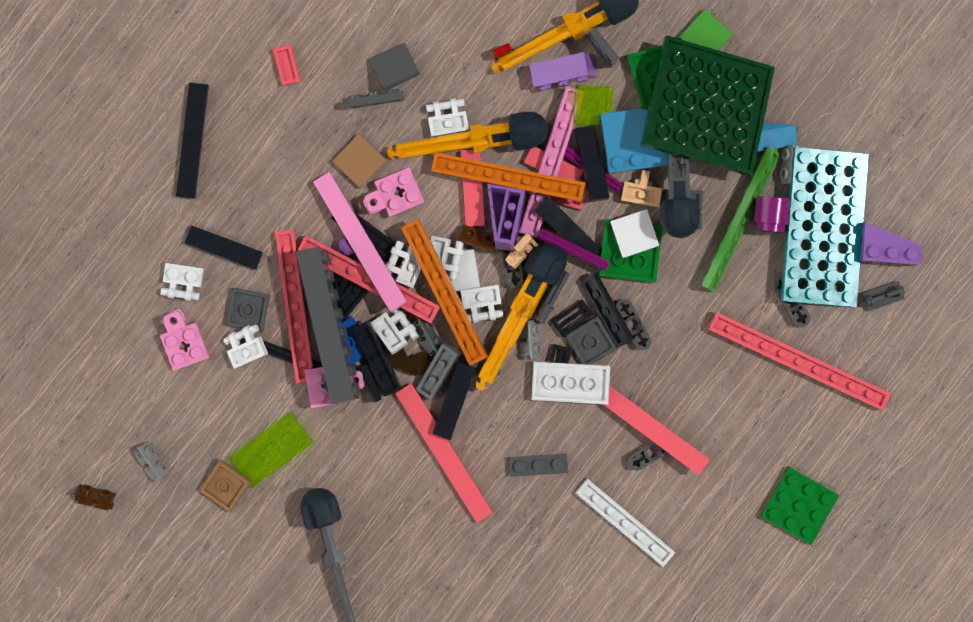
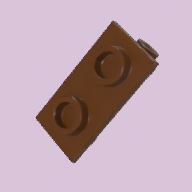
M463 225L458 241L488 250L490 253L491 251H496L494 234Z
M80 484L74 495L75 501H78V504L92 506L93 501H96V508L108 511L113 509V500L117 493Z

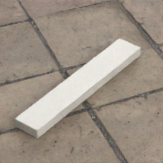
M588 478L575 492V494L662 567L676 553Z

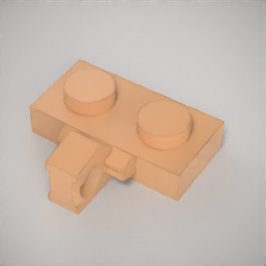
M642 170L640 179H635V183L624 181L621 200L659 207L662 188L652 187L653 182L648 181L650 171Z
M526 233L517 240L514 247L515 251L510 252L505 260L516 269L524 259L528 260L531 253L539 245Z

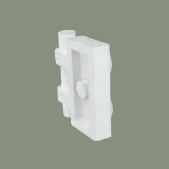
M452 98L450 101L441 103L435 101L433 104L426 105L427 113L435 111V116L428 118L431 137L469 131L466 111L458 112L457 108L465 106L464 98L458 100ZM452 108V114L441 115V110Z
M431 235V242L445 270L450 271L449 279L456 280L457 273L460 271V258L464 253V250H462L464 243L456 241L455 248H451L450 239ZM448 253L453 254L451 265L446 264Z
M397 240L395 247H392L390 251L392 253L390 259L385 265L391 274L392 272L397 273L395 277L396 282L413 288L421 267L410 245L406 252L402 251L404 243ZM399 256L403 257L400 268L395 266Z
M165 263L163 282L170 283L169 289L161 288V295L168 296L171 299L177 297L184 298L185 301H199L200 293H195L193 290L194 287L202 288L204 269ZM177 284L187 285L186 291L176 290Z
M499 285L461 290L464 309L471 308L472 314H469L468 317L473 324L479 323L481 320L490 319V321H493L496 318L503 317L502 310L495 311L494 305L501 304ZM488 306L489 312H477V307Z
M399 308L393 311L394 316L391 318L385 312L371 322L374 330L392 355L408 344L404 339L406 336L409 335L412 340L419 337L415 326L409 323L406 318L407 315ZM398 322L404 327L401 331L395 326Z
M256 324L245 326L241 331H234L223 339L226 345H232V349L228 350L227 353L234 369L268 355L262 337L254 338L253 336L255 332L259 331ZM245 337L246 343L240 344V339Z

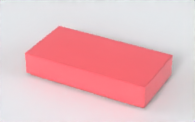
M292 45L274 48L273 53L282 87L301 82Z

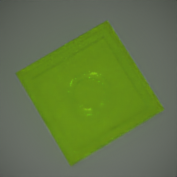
M576 85L574 124L602 125L600 114L612 112L613 87Z

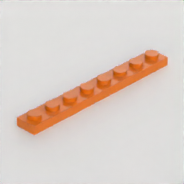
M437 152L434 154L431 168L432 172L578 202H582L586 185L585 182Z
M420 218L401 227L469 365L487 358L488 355Z

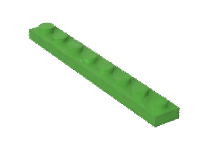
M767 147L766 151L762 153L761 162L753 172L752 181L744 191L743 200L736 208L734 219L730 221L727 228L728 231L720 241L719 250L712 258L711 267L703 277L702 286L714 293L755 209L756 196L762 195L781 155L774 148Z

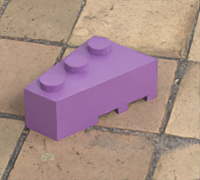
M586 52L529 65L533 87L540 88V91L552 89L551 86L555 85L562 87L570 85L571 82L580 83L588 81V79L598 78L595 56Z
M487 184L495 248L514 252L526 200L525 190Z
M863 222L860 261L921 265L922 245Z

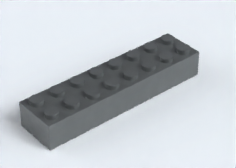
M319 246L297 251L296 255L331 404L359 399V394H361V388L359 383L355 382L354 376L357 375L355 365L351 364L352 350L350 345L347 346L345 339L348 338L346 327H343L341 322L344 316L342 309L337 305L339 295L337 289H334L332 284L335 278L333 271L328 267V263H330L329 253Z

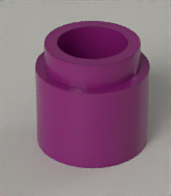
M756 196L754 212L756 231L785 233V226L789 225L791 199Z

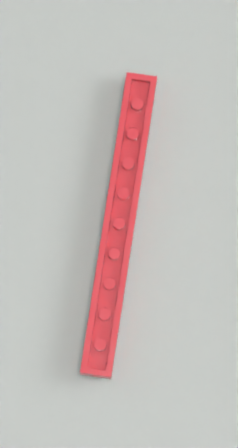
M718 312L715 313L708 330L882 411L890 398L891 393Z

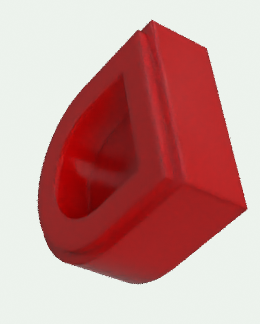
M507 43L493 50L492 55L497 60L510 53L513 49L510 43Z

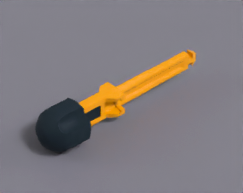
M598 0L595 4L578 13L569 12L562 16L565 23L498 58L499 61L497 63L494 61L491 68L494 73H500V70L506 71L570 36H573L575 41L581 39L587 30L606 20L610 24L616 25L636 12L639 0Z
M536 112L510 114L508 117L509 122L488 126L475 124L470 125V131L399 143L396 144V148H393L391 145L387 149V154L392 159H395V156L402 159L473 148L474 153H479L489 147L512 144L513 148L517 151L540 146L546 140L548 125L543 116Z
M550 243L542 244L536 247L528 258L524 269L529 275L510 307L512 310L478 374L481 381L480 383L476 381L477 389L484 391L488 389L485 386L486 383H493L528 318H531L548 284L555 286L560 281L567 261L565 253L558 246Z

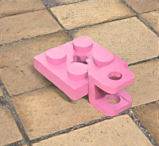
M410 167L375 181L374 184L377 191L366 195L363 200L368 214H375L386 210L389 218L424 203ZM397 187L404 190L402 193L403 197L395 196L394 192H396ZM370 201H374L376 206H371Z
M181 309L169 312L164 316L167 332L160 334V338L173 371L210 358L197 321L188 324L185 314ZM172 317H175L177 319V322H174L172 320ZM182 341L190 344L188 351L180 349Z
M323 367L305 370L311 408L333 405L330 401L329 392L321 387L325 383L324 381H326ZM357 371V375L354 377L359 379V385L362 389L364 387L362 372Z

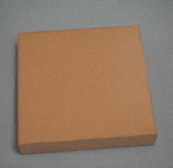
M358 134L333 162L361 188L386 162V159Z
M220 459L199 491L230 513L252 481Z

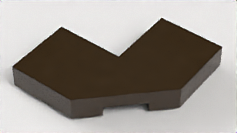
M386 346L383 347L391 365L415 376L427 371L431 364L426 351L408 358L404 347L393 355Z

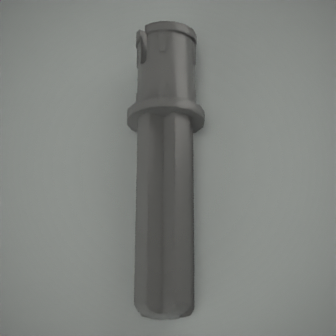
M564 271L558 284L551 286L544 301L540 302L541 306L533 318L534 320L545 324L551 310H554L553 305L569 277L568 272Z

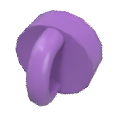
M345 236L339 241L340 251L345 256L352 255L354 250Z

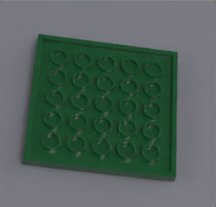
M666 35L663 40L640 146L751 177L754 172L775 67Z

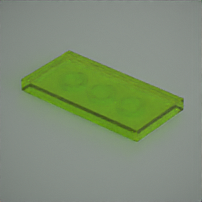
M290 412L232 455L230 459L238 470L252 481L250 486L253 488L313 444L314 441L294 414Z

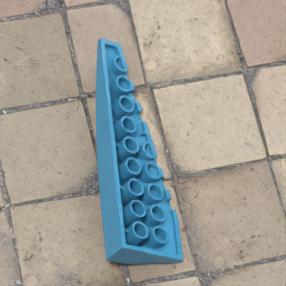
M637 108L600 114L607 171L609 173L668 165V153L640 146L648 110ZM763 123L758 151L766 150L767 147L775 149L786 147L787 145H797L795 125Z

